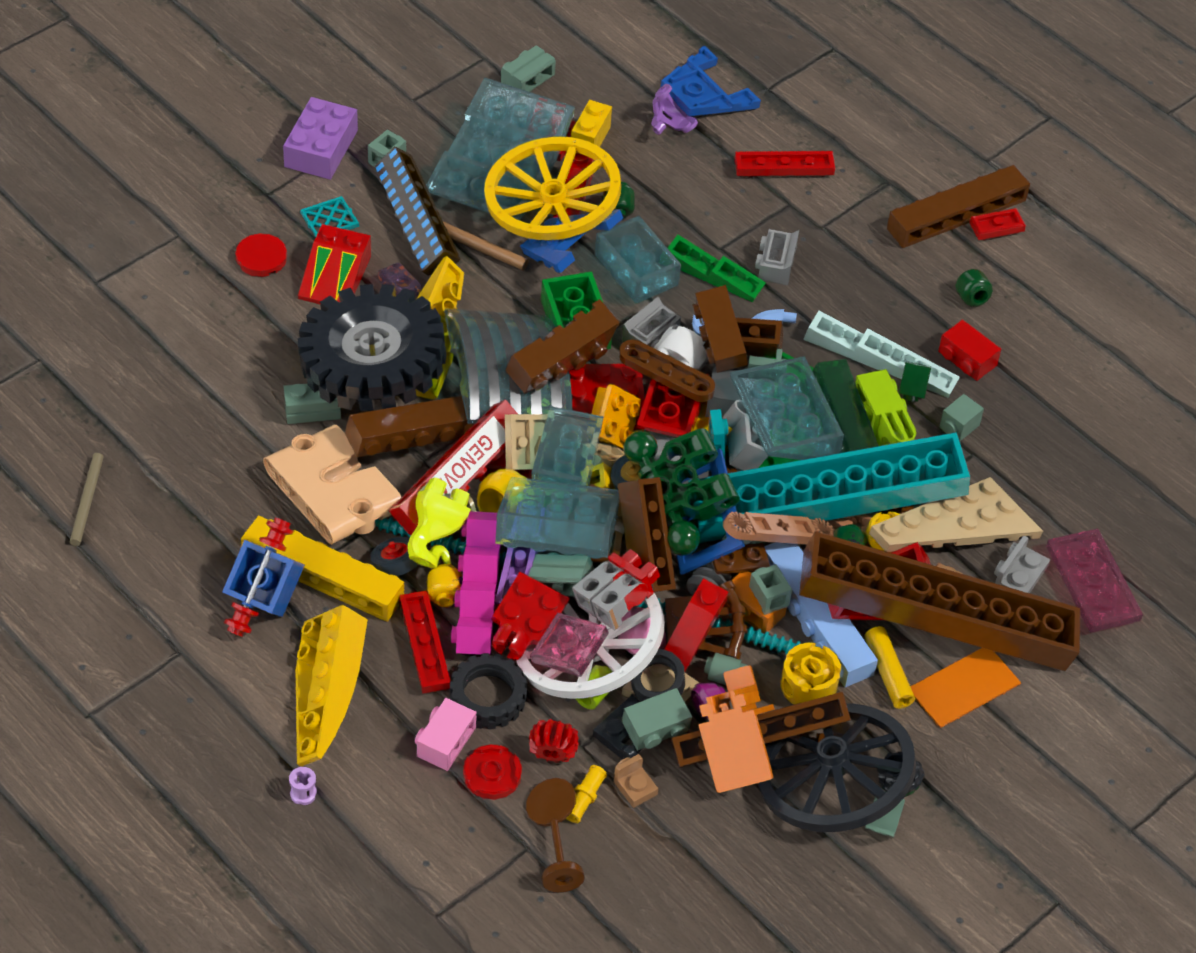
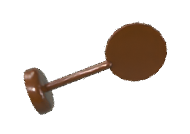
M561 778L547 779L539 783L530 792L526 801V811L529 818L537 825L551 826L557 862L549 865L543 871L542 882L544 888L552 892L572 891L578 888L585 879L583 869L579 864L572 861H564L558 823L564 821L572 813L576 805L577 794L572 784Z

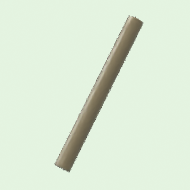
M94 453L92 456L69 541L73 546L81 544L104 458L101 453Z

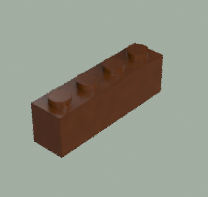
M660 477L619 483L618 491L627 552L631 549L638 554L642 565L638 567L639 569L647 562H651L658 568L660 577L651 585L653 592L676 589Z

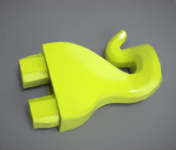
M431 478L425 489L418 492L416 510L419 520L417 528L412 533L408 542L409 558L417 564L432 569L437 568L440 557L444 564H451L449 551L444 546L435 545L429 551L426 547L427 543L451 535L464 525L471 510L467 507L470 494L456 488L452 490L450 498L443 496L447 483L439 478Z

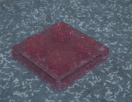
M557 613L532 651L530 658L535 664L581 677L609 632L604 625Z

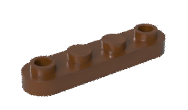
M631 339L621 344L619 358L624 365L697 402L709 401L714 396L715 382L710 376L641 341Z

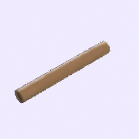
M443 222L451 239L522 271L526 269L529 262L527 258Z

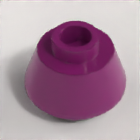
M698 683L693 687L691 691L692 702L702 719L709 721L708 716L702 717L699 706L707 704L706 697L725 693L723 687H718L715 683Z

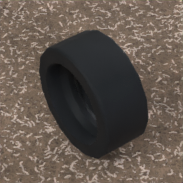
M658 649L656 655L646 667L659 664L669 666L675 674V681L670 688L660 692L647 690L641 683L642 672L631 680L632 690L641 702L675 688L682 695L686 685L684 666L680 659L672 652Z

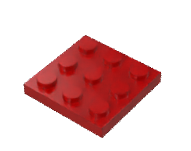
M585 364L578 370L574 368L568 371L563 377L565 419L575 421L587 432L598 388H607L609 384H612L641 399L640 412L634 430H638L639 428H636L644 403L642 373L624 364Z

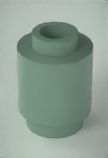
M715 653L714 658L708 656L704 673L709 674L708 680L726 685L724 672L748 665L741 663L742 660Z

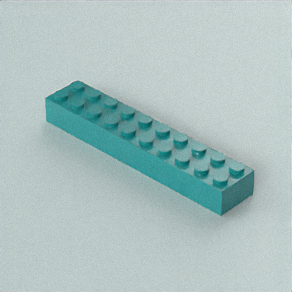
M957 432L728 473L740 497V501L735 505L738 514L750 512L800 516L813 520L821 518V521L822 519L828 521L969 495L970 474ZM710 477L699 478V479L702 481V480H705V479L710 478ZM696 501L692 506H699L703 501ZM722 514L703 522L694 519L700 533V543L722 540V537L726 535Z

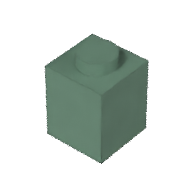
M963 394L943 410L939 427L946 434L957 432L960 442L980 426L984 408Z

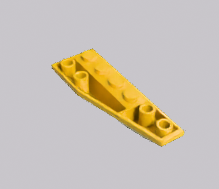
M340 605L304 621L302 626V636L295 670L297 765L301 767L322 759L336 736L354 693L360 670L368 619L345 605Z

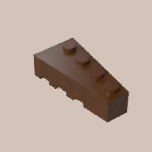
M600 299L592 304L593 308L587 314L580 311L573 316L574 320L565 328L561 325L555 327L545 337L544 341L538 338L512 355L505 371L524 394L533 389L538 391L553 379L559 380L568 371L574 368L578 370L593 358L597 360L606 354L607 346L620 322Z

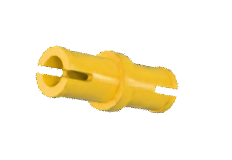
M591 765L582 783L575 787L574 790L577 794L576 805L572 813L566 818L573 823H580L589 804L595 802L597 798L596 792L607 777L606 771L603 768Z

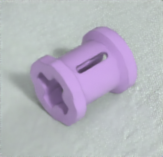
M307 767L294 769L289 775L290 797L296 804L308 805L315 800L317 793L315 787L316 775L314 771Z

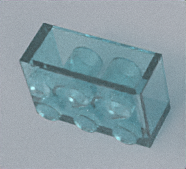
M640 216L615 225L609 231L604 230L596 234L595 256L636 304L679 285L680 262Z

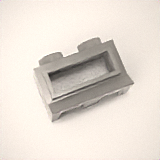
M769 229L768 235L762 236L759 251L764 252L757 255L755 269H760L758 278L767 282L788 285L794 254L796 253L799 230L787 233Z
M657 297L624 323L622 343L634 339L654 348L669 327L676 330L680 326L681 317L665 307L660 298Z

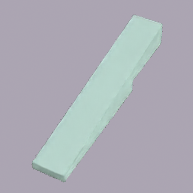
M818 311L803 339L877 370L887 369L890 375L902 379L906 361L932 366L927 390L949 398L959 379V376L868 328L863 334L821 311Z

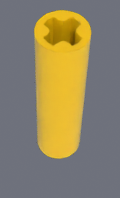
M882 626L874 627L864 635L867 645L878 660L876 666L893 706L898 709L908 707L915 701V696L886 629Z

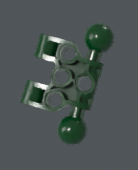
M703 428L697 429L666 442L659 460H655L658 444L652 434L639 430L632 432L626 437L623 445L624 455L631 463L640 465L639 478L660 477L662 490H667L663 494V501L668 526V543L671 552L680 556L690 555L697 550L700 543V533L694 524L684 521L682 517L687 516L688 518L703 522L734 507L740 501V497L728 474H718L702 481L698 477L696 470L714 461L718 456L717 449L708 431ZM675 456H682L677 461H671ZM692 478L689 483L682 484L684 479ZM696 501H703L699 506H692Z

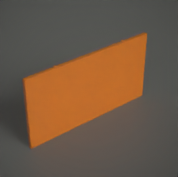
M981 648L910 687L917 702L938 727L942 728L998 696L1004 695L1007 691L1020 685L1021 682L994 651Z

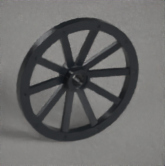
M846 703L850 719L856 720V722L841 738L833 736L832 727L823 728L825 738L819 743L798 735L765 744L772 770L810 764L775 791L771 786L770 780L758 783L766 805L783 821L795 827L815 832L852 830L882 818L904 799L916 773V756L913 743L901 723L879 709L860 704ZM868 723L888 733L850 744ZM788 741L814 752L775 759L780 749ZM897 742L903 753V762L857 753ZM853 764L899 772L900 774L893 786L885 792ZM819 772L803 811L791 807L782 800L783 797ZM848 773L878 800L864 808L851 812L843 776ZM828 778H834L842 814H813Z

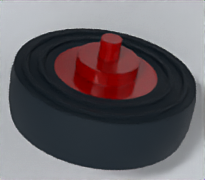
M395 537L380 543L371 553L372 565L386 574L395 576L403 575L413 570L418 564L409 558L408 542L410 537Z

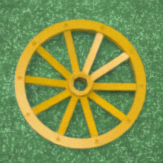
M547 137L523 143L498 159L487 175L484 192L489 213L507 231L529 239L559 240L585 233L606 219L619 201L621 178L614 159L599 146L577 138ZM567 151L557 179L551 178L543 152ZM576 153L595 160L565 184ZM535 155L544 182L540 184L514 164ZM601 167L605 169L610 178L608 182L575 189ZM508 171L536 192L498 186V183L505 172ZM608 191V194L599 206L574 200L575 198ZM496 195L534 201L502 209L497 202ZM567 207L589 212V214L571 222L565 210ZM541 208L530 224L512 217ZM548 214H557L562 222L560 225L540 226Z

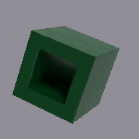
M909 361L905 362L899 393L904 394L903 399L918 402L919 398L925 399L932 366Z

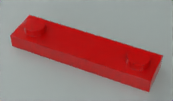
M833 151L735 152L734 159L737 176L835 174Z
M428 591L400 595V606L422 694L450 689L451 681Z

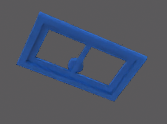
M721 449L717 450L718 456L714 461L696 470L698 475L709 470L712 471V476L722 473L728 474ZM692 478L684 479V480L682 481V483H683V482H686V481H688V480H690V479H692ZM735 506L721 513L723 521L729 513L737 512ZM687 516L682 517L684 521L692 520V518ZM726 532L727 539L697 553L685 556L676 554L680 574H685L712 562L714 559L720 558V556H725L745 547L744 541L735 539Z

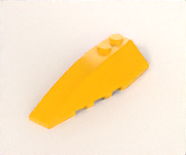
M448 256L442 259L417 297L418 299L423 296L431 302V309L436 308L441 316V323H443L446 347L445 364H442L443 371L438 380L432 379L433 386L427 392L422 393L416 389V396L433 400L438 398L453 360V353L450 350L451 343L455 342L456 338L453 328L454 322L457 320L448 309L457 310V301L461 300L464 272Z

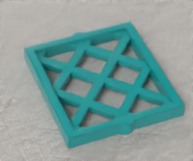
M342 196L300 210L301 215L308 224V228L311 229L315 237L318 232L314 226L321 227L322 225L317 223L318 218L327 219L325 225H329L330 221L338 222L337 228L346 230L359 227V222L354 216L352 209L349 208ZM339 204H342L345 210L338 209L337 207ZM323 209L331 211L329 216L321 213ZM337 212L343 215L341 219L333 217L334 213ZM307 214L315 216L314 220L310 221ZM346 216H350L353 222L345 220Z

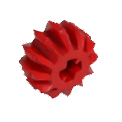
M539 720L537 724L533 725L529 735L530 752L536 754L538 759H546V762H569L570 758H574L575 752L578 749V731L572 728L571 724H564L561 720Z

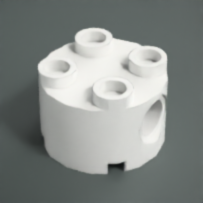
M678 326L676 330L669 327L654 347V349L698 371H701L708 362L706 350L703 347L705 342L694 331L685 327Z

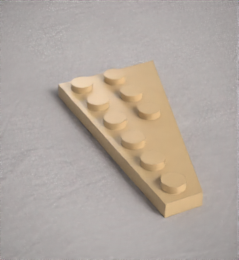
M989 477L970 485L969 495L926 503L873 525L869 534L886 552H893L915 542H918L920 545H931L932 548L942 547L943 543H954L955 546L993 543L995 539L1008 538L1009 541H1016L1021 536H1030L1031 539H1038L1041 537L1043 530Z

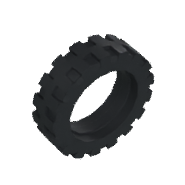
M489 653L481 654V657L471 656L466 663L461 662L458 665V670H454L452 674L450 700L476 711V728L488 727V729H496V726L500 725L505 727L509 725V721H515L519 717V712H523L527 696L526 677H523L522 669L519 666L516 667L514 661L509 658L505 660L502 655L495 654V656H489ZM493 676L504 680L511 687L512 695L501 705L486 707L471 702L465 695L464 690L467 684L475 678Z

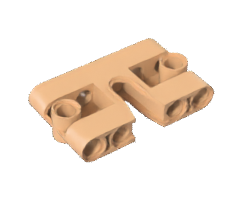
M335 424L313 435H297L293 438L292 445L263 459L268 475L331 545L354 534V532L357 534L370 533L375 528V520H383L391 516L388 510L402 498L397 489L375 466L357 471L361 464L345 433Z

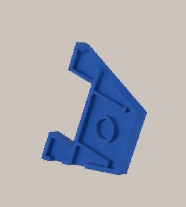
M706 46L701 47L697 55L690 56L686 64L682 67L678 66L661 80L660 88L664 84H670L672 87L669 93L670 96L688 116L751 110L760 107L761 100L749 88L727 95L703 71L716 66L718 60Z
M619 209L613 210L606 219L593 229L609 231L623 219L621 211ZM589 213L572 215L568 217L570 221L573 222L588 215ZM554 217L545 221L544 226L560 225L562 222L559 217ZM585 233L559 240H535L528 238L520 247L524 255L537 262L543 261L546 267H553L555 272L561 273L575 261L572 252L566 250Z

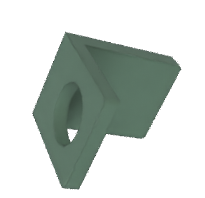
M905 799L882 818L865 825V829L894 838Z

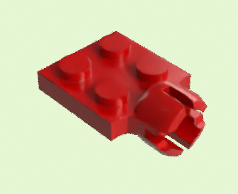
M519 572L492 616L491 621L499 626L492 640L493 648L502 655L507 645L510 644V652L506 658L518 660L523 656L529 645L533 644L542 647L570 598Z

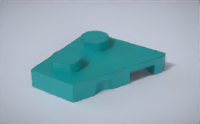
M721 409L710 410L708 433L716 449L722 450L725 460V446L728 444L727 435L729 434L727 418L722 419Z

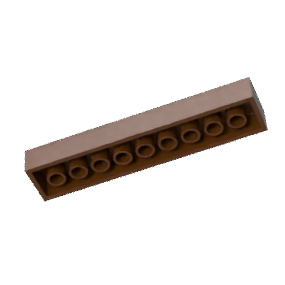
M816 531L803 551L800 596L1062 671H1066L1079 654L1080 608Z

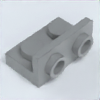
M1023 536L1019 543L1013 542L1008 550L1007 560H1001L994 571V575L997 576L995 583L1030 593L1048 568L1050 559L1026 547L1029 538Z

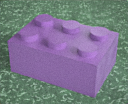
M311 97L283 145L284 167L331 180L358 131L357 109Z

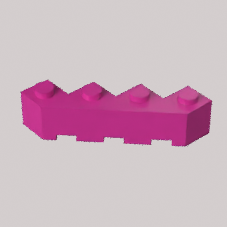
M470 511L467 520L462 526V537H466V548L464 555H459L458 572H463V582L461 589L455 592V607H460V616L457 626H452L451 643H456V653L491 654L494 637V622L491 620L496 611L495 599L499 580L503 513Z

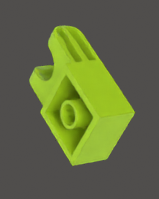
M887 369L857 375L850 411L867 447L872 448L915 440L916 429L907 412L906 402L903 398H900L897 392V384L894 379H891Z

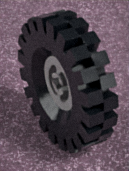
M373 284L360 285V296H355L350 287L338 291L340 303L332 296H328L320 301L321 310L313 307L306 315L307 322H302L299 329L300 338H298L301 369L304 379L307 378L308 386L314 393L319 391L320 398L328 403H332L337 398L338 407L351 410L356 400H358L360 411H374L375 400H380L382 409L396 407L395 396L398 395L404 404H407L417 399L416 389L422 393L427 392L433 386L432 379L438 380L443 371L442 364H445L446 347L441 316L436 308L431 309V302L423 296L416 299L414 291L403 288L396 296L394 285L382 284L379 294H374ZM372 344L375 345L376 356H371L370 345Z

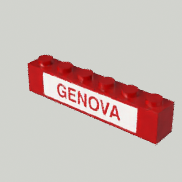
M507 400L494 404L388 510L409 535H412L418 525L419 519L416 510L418 492L425 489L431 478H439L447 483L443 496L450 498L453 489L457 488L467 492L470 488L469 482L473 478L475 480L480 478L487 471L485 466L490 461H496L504 454L503 448L506 446L505 415L518 414Z

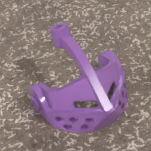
M664 84L658 89L655 94L656 97L653 99L654 117L651 124L653 131L657 135H660L666 129V125L676 131L682 130L683 133H687L698 124L695 118L688 116L669 94L672 90L670 84ZM663 112H664L665 114H667L668 116H670L672 119H671V120L668 119V118L663 114Z

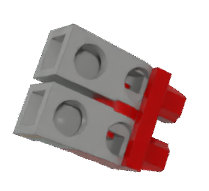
M631 549L621 557L613 552L607 557L609 561L600 564L572 587L578 606L595 618L597 617L598 620L614 631L623 624L621 618L634 606L640 605L645 598H649L654 594L651 585L660 577L658 568L651 562H647L639 569L638 567L642 565L641 559Z

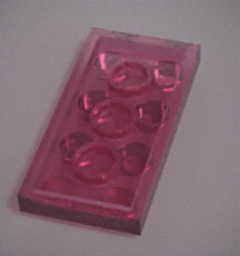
M1098 528L1048 540L1046 547L1076 606L1080 608V614L1090 633L1141 621L1143 613Z

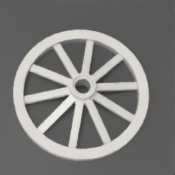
M655 593L649 598H645L644 602L648 606L647 608L624 620L623 624L615 631L602 622L599 625L597 617L595 618L591 614H589V622L583 624L568 603L563 612L576 628V631L572 632L554 626L549 635L570 641L571 643L526 649L523 656L516 660L518 666L523 671V676L526 677V680L531 685L546 694L570 699L602 695L628 683L652 661L663 639L664 615ZM650 618L647 638L613 639ZM609 649H640L623 666L609 654ZM572 653L544 674L538 672L528 660ZM584 658L577 682L554 680L562 672ZM602 660L613 671L606 676L588 681L593 662Z

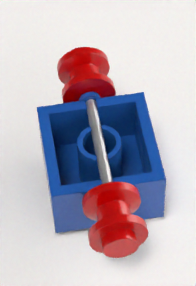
M277 517L274 518L273 522L267 520L266 525L270 528L268 535L259 539L260 542L269 545V547H263L244 540L222 591L242 601L241 604L232 602L231 606L235 610L232 618L225 619L224 621L225 624L229 625L227 631L243 637L245 632L251 633L252 629L248 626L251 617H258L259 612L251 609L253 606L283 617L305 564L277 553V550L274 549L285 552L287 549L283 544L285 536L293 535L294 532L289 529L291 523Z

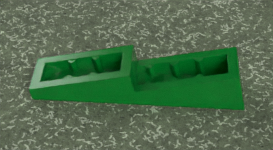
M678 234L668 246L660 261L717 287L726 285L728 292L751 302L755 300L766 282L727 257L722 256L718 260Z

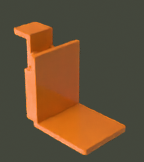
M750 665L724 672L723 675L728 692L706 697L707 704L699 706L702 717L708 716L709 718L708 722L698 725L718 793L773 779L757 715L775 709L773 704L757 708L756 702H760L761 699ZM730 700L732 702L733 709H731L730 707Z

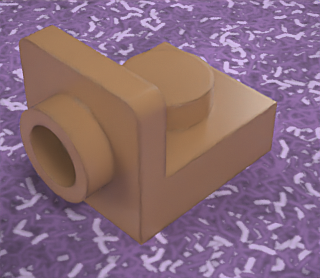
M640 754L621 760L615 767L614 774L615 785L633 808L658 795V787L642 768L643 758Z

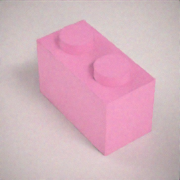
M445 698L440 707L436 706L431 712L426 728L422 727L416 735L417 757L448 771L476 729V711Z

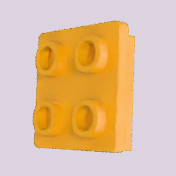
M609 384L607 388L599 387L586 432L589 440L613 444L623 450L626 437L634 431L636 419L640 412L641 399L612 384Z

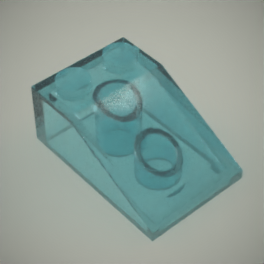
M550 406L532 470L531 486L533 491L561 492L566 498L576 500L583 498L591 480L604 419L603 416Z

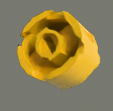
M808 642L799 644L789 650L783 665L780 687L783 695L792 704H799L837 692L841 664L837 655L826 646H823V648L815 647L816 643Z

